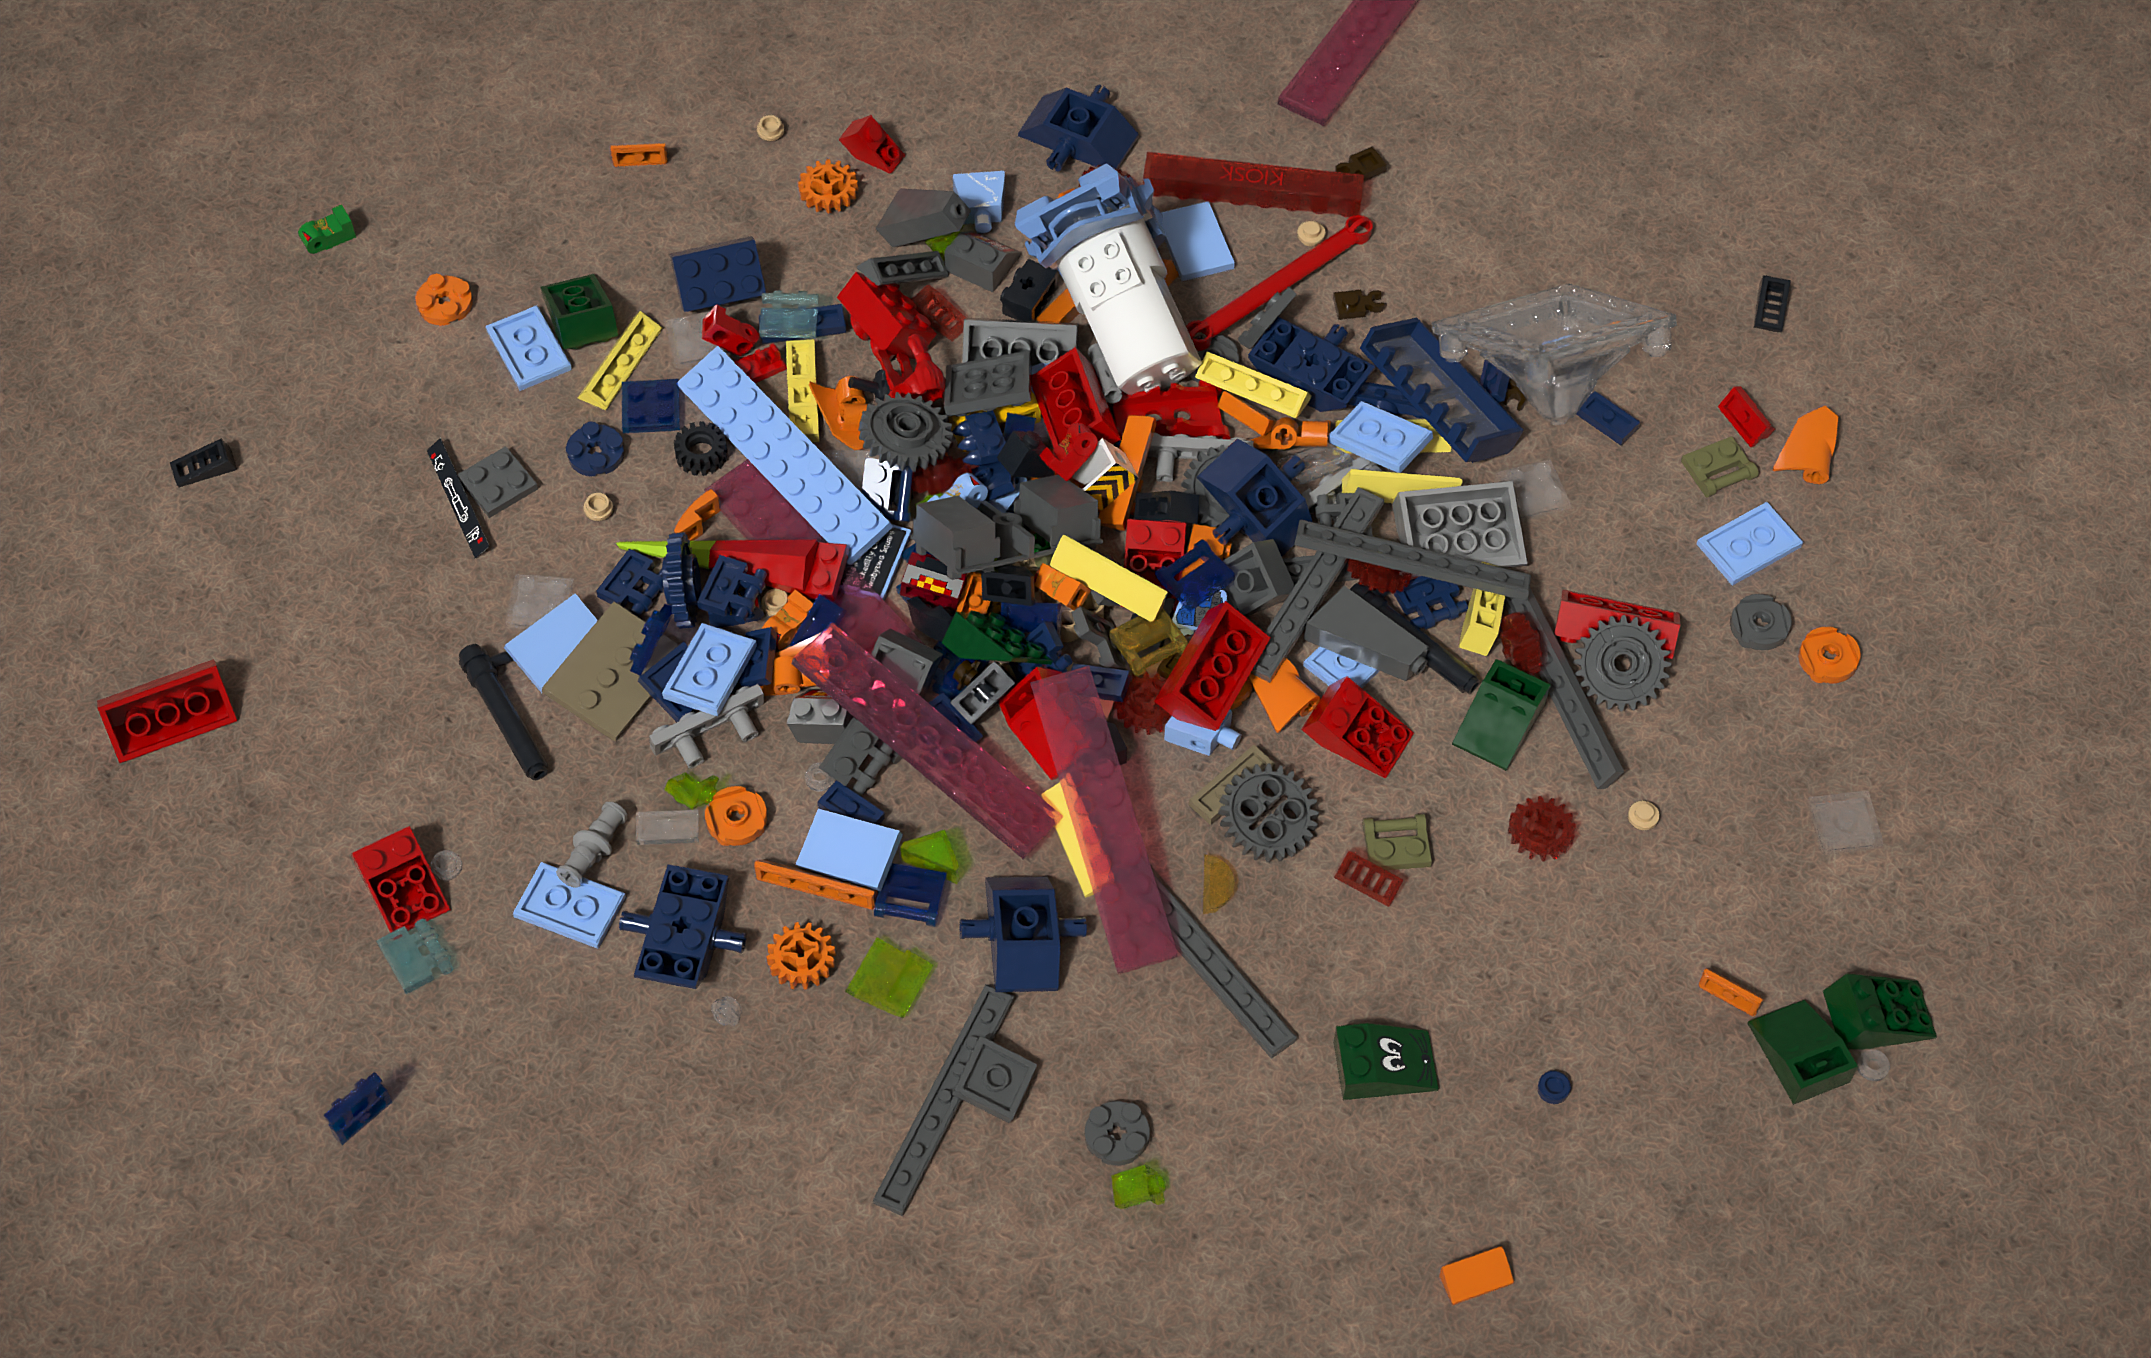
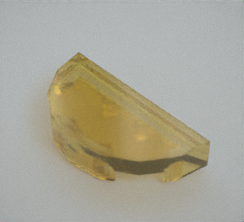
M1204 854L1203 914L1217 912L1219 908L1226 905L1232 899L1235 881L1233 872L1225 862L1217 857Z

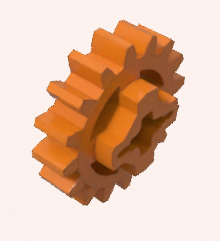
M827 159L824 165L816 161L815 168L807 166V173L800 174L801 181H798L801 200H806L808 208L815 205L816 212H819L822 208H826L827 213L831 212V208H835L840 212L841 205L849 207L850 199H856V191H858L856 173L850 172L849 165L842 168L841 161L839 160L835 164H831L830 159Z
M795 922L793 930H789L788 927L784 926L783 935L774 934L773 941L775 944H768L767 946L769 955L766 957L768 966H771V975H779L778 979L781 985L787 980L790 981L791 989H795L797 983H802L803 989L806 990L808 982L811 981L816 986L820 985L819 976L828 978V968H834L835 966L833 957L836 954L835 947L831 946V936H824L822 927L813 931L812 925L809 922L805 928H800L799 923ZM798 954H804V956L798 957Z

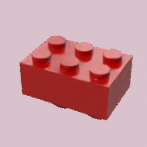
M855 272L837 298L851 314V325L856 335L864 341L870 339L871 349L875 357V352L881 349L887 352L890 361L898 353L906 354L908 358L915 359L907 342L908 337L918 334L929 345L937 335L930 327L931 322L914 308L915 303L909 297L902 294L899 290V284L877 286L864 274Z

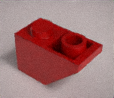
M872 115L852 121L838 139L854 158L889 174L893 172L905 156L903 151Z

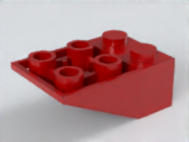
M1127 519L1124 568L1168 592L1166 599H1175L1174 611H1176L1181 598L1186 523Z
M1036 667L998 701L1009 728L1051 780L1061 775L1093 746L1061 671Z
M1348 676L1329 685L1301 729L1321 747L1383 778L1388 776L1414 734L1412 730Z
M410 826L351 854L392 937L398 936L450 911Z

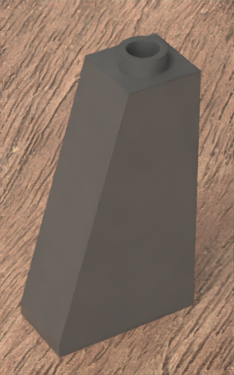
M902 188L896 193L875 229L890 246L897 247L959 231L971 210L954 191Z
M1343 586L1306 623L1304 639L1308 642L1401 680L1407 681L1414 673L1416 675L1420 674L1427 665V645L1346 586Z

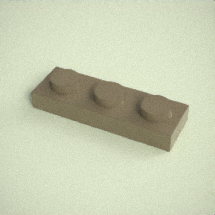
M1253 745L1190 798L1189 806L1211 825L1221 816L1218 814L1220 807L1225 805L1220 803L1219 800L1222 795H1226L1224 789L1227 784H1232L1231 780L1234 775L1241 777V772L1244 768L1248 769L1252 774L1255 764H1258L1261 771H1264L1266 765L1270 763L1272 771H1274L1275 763Z

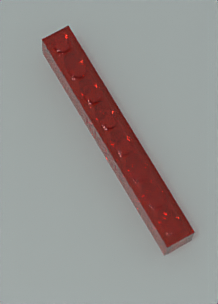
M1147 152L1143 179L1148 178L1154 189L1153 196L1155 197L1171 196L1182 200L1189 198L1206 202H1226L1233 205L1245 204L1261 208H1282L1288 211H1309L1315 214H1337L1343 217L1360 215L1364 175L1155 152Z

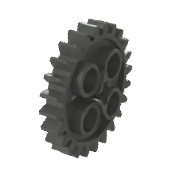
M1270 763L1266 765L1264 771H1261L1259 765L1255 764L1252 774L1248 769L1244 768L1241 772V777L1234 775L1231 780L1232 784L1226 785L1224 789L1226 795H1222L1219 800L1225 806L1220 807L1218 814L1226 816L1221 820L1220 826H1229L1224 836L1225 838L1232 836L1236 838L1232 845L1233 848L1240 844L1244 846L1242 855H1246L1251 850L1254 851V860H1257L1261 854H1264L1266 862L1269 863L1275 854L1276 858L1282 861L1285 857V852L1290 857H1293L1296 853V848L1303 850L1306 846L1304 841H1310L1313 837L1310 831H1314L1318 824L1312 820L1316 819L1319 812L1311 810V808L1315 806L1317 800L1307 798L1312 789L1307 788L1303 790L1301 785L1304 779L1302 778L1295 782L1293 780V770L1286 776L1283 774V766L1281 765L1276 772H1273ZM1261 788L1271 789L1274 797L1266 796ZM1283 795L1287 796V800L1283 801L1273 814H1269L1255 830L1249 829L1251 825L1259 820L1263 812H1267ZM1248 807L1252 810L1254 816L1244 815L1240 808ZM1283 809L1292 810L1296 818H1288L1284 814ZM1262 829L1273 831L1275 838L1266 837Z

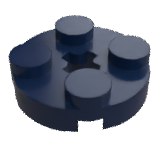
M593 421L585 423L582 428L571 435L567 442L566 454L571 467L579 474L589 477L604 472L605 474L611 473L623 461V438L616 430L609 426L598 425ZM599 446L602 451L590 454V448Z

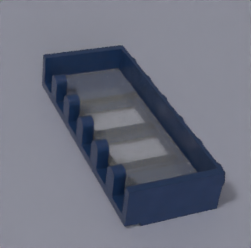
M1417 317L1371 327L1360 347L1362 352L1466 463H1474L1511 452L1524 430Z

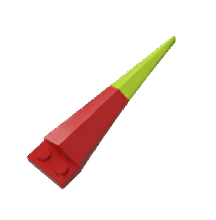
M817 539L690 541L692 554L696 555L699 567L713 570L719 555L747 563L748 571L746 574L754 576L757 569L766 571L767 576L764 581L766 586L788 593L797 590L807 599L829 601L836 600L850 551L847 544L820 543ZM635 541L617 542L616 544L620 549L626 551L630 548L641 554L664 558L667 554L666 545H668V542Z

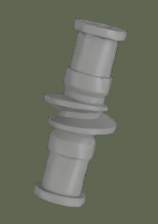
M605 802L601 808L602 813L590 825L589 831L581 830L573 836L575 848L565 865L559 866L556 871L558 878L563 883L574 888L580 887L582 877L595 862L598 863L602 856H608L612 852L609 842L613 837V833L620 824L625 823L627 820V813L620 805L614 802Z

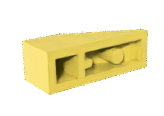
M1473 588L1462 627L1459 648L1484 656L1488 655L1499 633L1505 600L1504 595Z

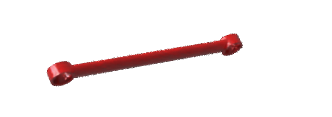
M1362 215L1349 217L1344 228L1203 321L1189 322L1186 328L1196 350L1203 351L1207 349L1211 344L1212 338L1268 302L1276 292L1280 294L1352 245L1368 242L1373 228L1370 219ZM1358 226H1362L1367 230L1364 233H1356L1354 231ZM1198 332H1201L1207 336L1206 338L1200 340L1194 339V336Z

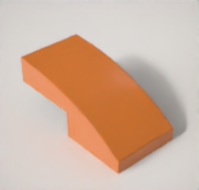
M710 489L695 500L681 516L674 529V533L685 532L690 541H694L703 535L702 523L720 512L718 495Z

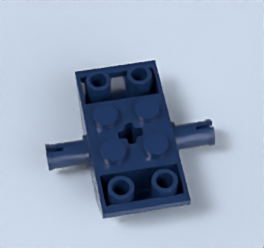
M1096 85L1090 96L1069 88L1042 96L1018 132V136L1054 150L1046 160V164L1051 170L1058 164L1055 171H1060L1067 159L1072 157L1097 168L1107 163L1117 171L1138 139L1139 134L1115 106L1105 103L1110 97V91L1105 86L1099 93L1101 85Z
M1277 317L1248 354L1249 360L1260 373L1308 392L1311 398L1307 405L1319 412L1346 408L1375 370L1374 365L1339 348V345L1348 336V332L1342 326L1336 332L1339 328L1338 324H1334L1324 339H1321Z
M1236 439L1197 476V479L1229 514V517L1213 530L1214 537L1217 538L1220 535L1221 537L1218 541L1226 545L1242 529L1252 542L1274 539L1281 556H1283L1294 546L1299 521L1313 522L1306 499L1291 483L1301 471L1305 470L1304 462L1298 465L1297 463L1301 459L1296 455H1292L1284 465L1278 468L1266 454L1240 439Z
M668 864L653 913L647 916L625 910L622 912L621 915L624 918L620 917V931L646 934L634 972V978L697 989L707 976L716 948L739 953L744 952L743 946H746L747 940L746 933L721 930L727 897L728 875Z
M986 877L988 919H960V939L988 938V941L991 942L995 992L1058 991L1059 937H1086L1087 924H1084L1086 923V917L1058 918L1055 890L1048 877Z

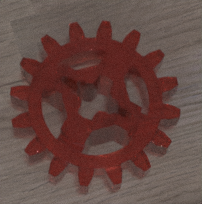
M944 456L943 460L938 459L935 466L928 462L926 470L918 466V470L913 472L912 489L913 492L918 491L919 493L928 491L929 495L947 492L959 476L965 473L972 474L971 466L963 462L962 458L953 460L952 456Z
M1349 559L1347 571L1352 572L1351 578L1359 579L1358 584L1369 585V590L1377 588L1381 593L1389 591L1395 594L1396 590L1403 592L1404 588L1408 587L1412 576L1408 572L1354 559Z
M1519 611L1502 617L1500 626L1503 632H1500V638L1502 640L1504 657L1512 662L1513 667H1517V669L1529 675L1540 672V667L1543 665L1540 657H1542L1543 653L1540 648V636L1537 630L1531 628L1530 621H1526L1524 614H1520Z
M1147 671L1144 672L1143 678L1132 674V682H1130L1124 702L1115 701L1114 707L1117 709V718L1124 719L1125 728L1134 725L1135 733H1138L1143 728L1146 730L1147 735L1151 734L1152 728H1156L1161 733L1163 724L1166 725L1172 715L1154 702L1167 680L1160 681L1159 673H1156L1153 678H1149Z
M1542 796L1538 797L1536 803L1530 798H1526L1525 806L1518 803L1515 813L1511 812L1508 833L1512 834L1510 842L1511 844L1519 843L1518 852L1521 854L1527 850L1531 860L1535 857V854L1540 855L1541 861H1545L1546 856L1549 854L1555 860L1558 858L1559 851L1566 854L1569 844H1573L1576 824L1571 823L1573 814H1564L1566 805L1555 806L1554 798H1551L1548 803L1544 802ZM1528 818V822L1522 827V822ZM1559 830H1562V835L1556 839V834H1558Z

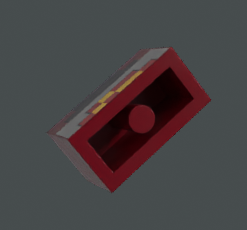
M912 552L901 581L900 595L908 598L918 596L924 603L934 606L941 605L944 609L956 612L968 573L961 574V578L952 580L947 576V566L940 560L927 553L926 555H920Z

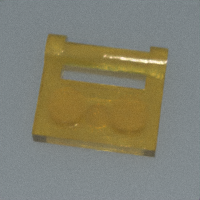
M1163 608L1153 622L1138 616L1110 630V639L1127 660L1135 676L1145 673L1146 668L1177 652L1182 654L1188 645L1184 635ZM1167 637L1172 641L1141 658L1137 654Z

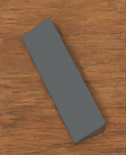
M939 251L870 258L857 266V269L877 286L940 279L949 276Z

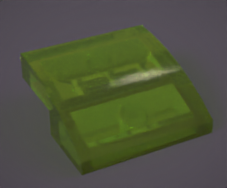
M876 937L845 992L892 1015L904 1018L934 965L908 949L903 953Z

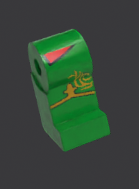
M342 204L332 208L333 214L317 221L306 222L300 227L298 235L309 253L316 254L356 238L352 221Z

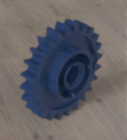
M685 532L672 533L667 538V554L663 558L662 564L664 594L669 607H672V614H674V621L679 629L693 628L697 622L696 616H698L697 601L702 592L699 563L696 555L692 554V547L690 548V540H688L687 534L685 535Z

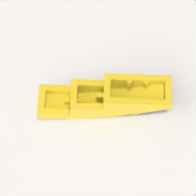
M814 339L786 341L789 419L811 442H819L818 404L809 387L810 381L817 384Z

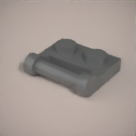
M1289 287L1282 295L1276 292L1266 304V311L1260 310L1250 322L1253 326L1239 336L1240 344L1251 349L1276 318L1283 313L1297 293Z

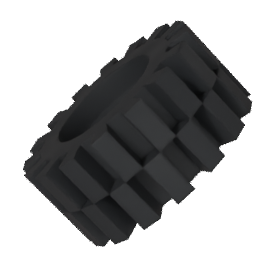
M699 421V426H695L693 422L690 423V429L684 426L681 428L682 434L679 432L676 434V440H674L676 460L679 467L683 466V471L686 473L691 469L692 475L697 476L698 471H701L702 476L707 475L706 470L714 473L716 472L715 466L721 468L723 461L726 462L727 447L725 436L719 427L714 428V424L709 422L708 426L705 427L704 421ZM699 443H706L712 447L710 451L704 454L690 452V448Z

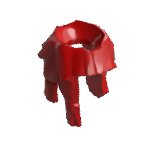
M913 334L908 337L907 341L917 361L914 372L912 371L908 355L903 353L896 355L902 373L900 376L893 369L886 351L879 349L875 352L882 369L885 371L886 380L891 390L888 395L891 398H895L896 392L902 398H905L907 393L911 394L912 399L922 396L925 403L931 400L932 404L939 398H943L946 378L943 375V371L932 361L928 352V344L922 336Z

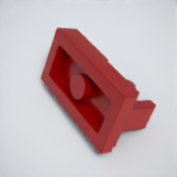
M771 343L768 348L758 349L754 354L734 361L754 383L787 370V365L774 343Z
M1741 386L1733 387L1718 405L1720 411L1750 447H1754L1760 439L1768 438L1775 430Z

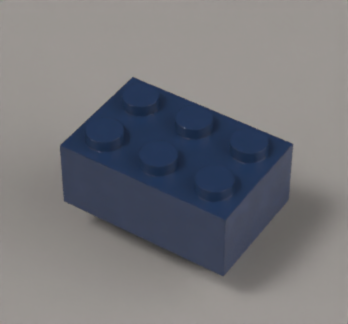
M752 236L669 253L681 308L684 312L766 295L756 243Z

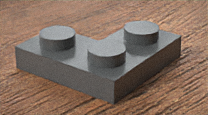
M1081 606L1071 612L1075 621L1074 630L1082 640L1085 639L1098 648L1101 656L1099 657L1101 666L1131 672L1114 625Z

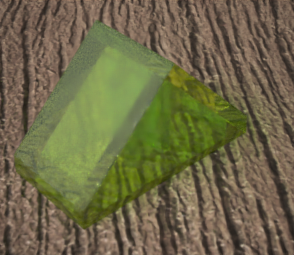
M945 829L903 842L900 847L902 862L958 884L960 880L959 864Z

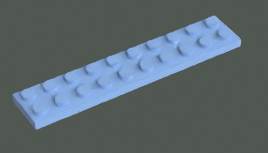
M719 346L714 348L676 383L687 397L716 427L721 429V432L724 433L730 442L827 543L847 544L850 551L846 563L849 566L855 563L893 528L892 524Z

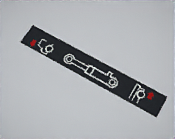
M440 438L427 449V453L476 559L489 547V544Z

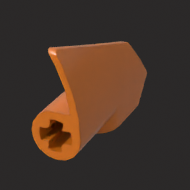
M856 376L842 378L837 383L836 389L826 388L810 381L809 387L833 436L858 453L864 450V440L859 439L860 431L858 429L862 412L866 411L868 404H866L864 391L848 387L849 378Z
M1822 406L1798 418L1773 467V471L1803 470V479L1806 482L1814 484L1826 483L1829 480L1830 462L1836 443L1838 416L1827 406Z
M1283 417L1276 421L1272 431L1264 436L1261 435L1248 441H1253V447L1257 449H1289L1292 446L1328 447L1331 421H1302V426H1298L1292 418Z
M827 629L809 639L775 653L772 683L760 686L764 696L794 694L799 692L802 687L833 685L834 649L832 632Z
M1287 658L1271 683L1251 673L1248 677L1277 733L1296 714L1302 717L1306 716L1315 709L1320 701V696L1299 678L1297 669Z

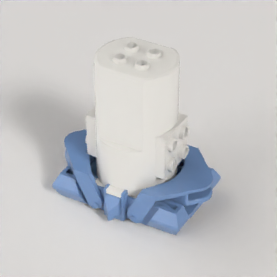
M1106 163L1081 176L1078 179L1081 187L1056 200L1049 196H1044L1017 210L1015 227L1032 240L1031 243L1028 240L1025 242L1030 256L1036 257L1044 268L1058 269L1077 311L1080 314L1086 315L1117 387L1128 395L1144 390L1147 393L1158 386L1162 390L1169 387L1171 383H1177L1190 375L1202 364V361L1164 280L1167 275V269L1157 248L1167 237L1161 227L1163 215L1152 204L1153 186L1148 178L1143 179L1145 184L1139 186L1133 178L1123 177Z

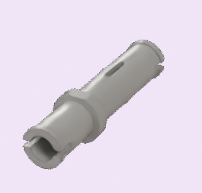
M1095 343L1088 350L1092 360L1091 364L1095 369L1104 398L1108 403H1117L1122 398V391L1116 385L1099 344Z

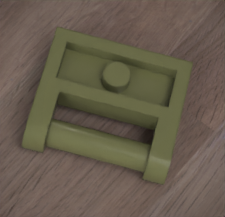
M1732 436L1685 454L1681 459L1682 464L1706 498L1715 495L1717 490L1744 479L1749 481L1757 478L1759 474L1754 462L1748 460ZM1738 466L1740 468L1714 480L1708 479V477Z
M1415 814L1414 818L1373 821V818H1363L1362 826L1370 872L1431 867L1432 859L1425 814ZM1416 830V836L1375 839V833Z

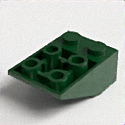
M973 610L969 613L956 612L942 641L944 646L963 659L1051 665L1053 662L1044 654L1042 647L1030 643L1024 638L1025 634L1022 631L1010 627L1005 623L1006 619L1003 616L993 612L989 615Z
M1496 659L1482 681L1452 745L1507 771L1546 704L1550 684Z
M1845 974L1823 990L1835 1032L1843 1039L1848 1049L1865 1050L1937 1038L1918 981Z
M1805 1000L1750 1020L1747 1023L1793 1105L1850 1083L1858 1068L1843 1039Z

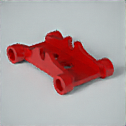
M1202 380L1198 382V387H1186L1178 383H1171L1170 389L1165 392L1160 391V386L1151 389L1147 393L1144 390L1132 395L1122 391L1120 401L1117 403L1107 402L1108 406L1113 407L1115 425L1121 438L1128 416L1157 414L1161 417V420L1157 421L1154 433H1158L1161 436L1184 434L1189 437L1215 436L1218 439H1231L1229 427L1223 425L1220 408L1217 407L1219 404L1217 396L1221 394L1222 389ZM1184 411L1189 414L1190 418L1188 420L1183 417L1175 419L1174 414Z

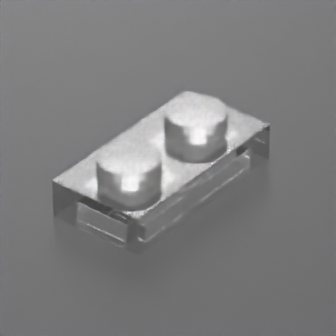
M699 811L637 812V845L699 843Z

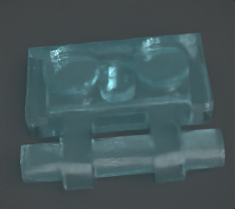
M774 290L773 293H762V304H773V308H761L760 337H817L818 309H808V305H819V294H808V291H799L798 294L783 293L782 290ZM783 304L798 305V309L782 308Z
M420 919L415 923L418 932L412 935L403 926L376 940L379 949L405 994L433 981L434 977L430 969L434 967H439L443 975H447L454 970L450 962L451 955L446 948H442L438 941L439 935L433 926H429L426 919ZM422 945L427 946L430 951L424 957H422L418 950V947Z

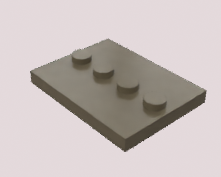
M613 602L544 684L542 693L616 742L652 697L638 682L639 677L679 645L616 602Z

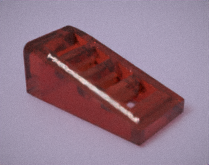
M927 284L911 299L915 303L914 308L931 322L930 326L951 342L963 333L964 319L966 317L931 285ZM936 307H938V309L934 313L931 312ZM947 314L948 316L941 321L940 319ZM956 320L957 323L949 329L947 326Z
M1349 849L1346 850L1333 874L1335 879L1388 907L1403 882L1402 878ZM1354 860L1358 863L1351 876L1348 877L1345 874ZM1365 866L1369 870L1360 884L1356 880ZM1377 872L1380 876L1371 890L1367 887L1373 875ZM1386 878L1392 881L1384 896L1378 893Z

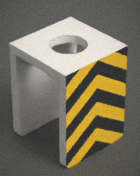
M1103 438L1098 442L1095 451L1072 476V478L1085 485L1082 489L1083 491L1098 500V509L1104 510L1139 478L1126 454Z

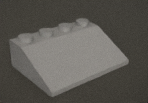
M1513 481L1398 492L1392 503L1396 529L1401 544L1480 563L1483 561L1501 568L1527 565ZM1411 573V576H1412V577L1420 576V575H1416V574H1412V573Z

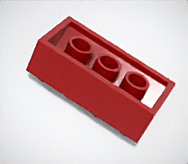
M1076 347L1032 375L1031 385L1054 449L1066 437L1069 427L1076 423L1087 425L1097 437L1098 442L1103 438L1113 445L1121 440L1107 401L1104 398L1095 369Z
M1563 589L1554 635L1560 636L1559 640L1563 642L1577 643V640L1581 637L1590 638L1587 631L1588 628L1598 631L1597 622L1600 620L1605 625H1608L1610 616H1613L1617 623H1619L1622 615L1626 616L1628 623L1634 617H1638L1639 626L1649 622L1648 632L1656 629L1659 630L1655 637L1656 640H1666L1661 646L1662 650L1670 651V654L1663 658L1665 661L1666 658L1673 659L1680 629V614L1678 612Z
M1227 601L1209 609L1154 702L1179 721L1213 731L1218 730L1271 637Z
M214 659L97 700L98 711L119 763L237 721Z

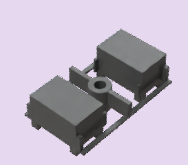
M1059 475L1021 482L1019 499L1014 500V513H1002L986 500L980 501L979 511L960 496L917 504L916 518H913V535H910V538L916 542V552L920 555H926V552L931 553L947 566V576L952 580L961 578V574L979 570L985 573L991 572L997 566L1013 565L1015 562L1051 554L1054 555L1063 535L1080 542V544L1090 549H1094L1097 544L1103 543V540L1100 539L1101 519L1098 518V500L1069 480L1065 481ZM1029 530H1033L1048 541L1051 549L1034 553L1035 536L1029 533Z

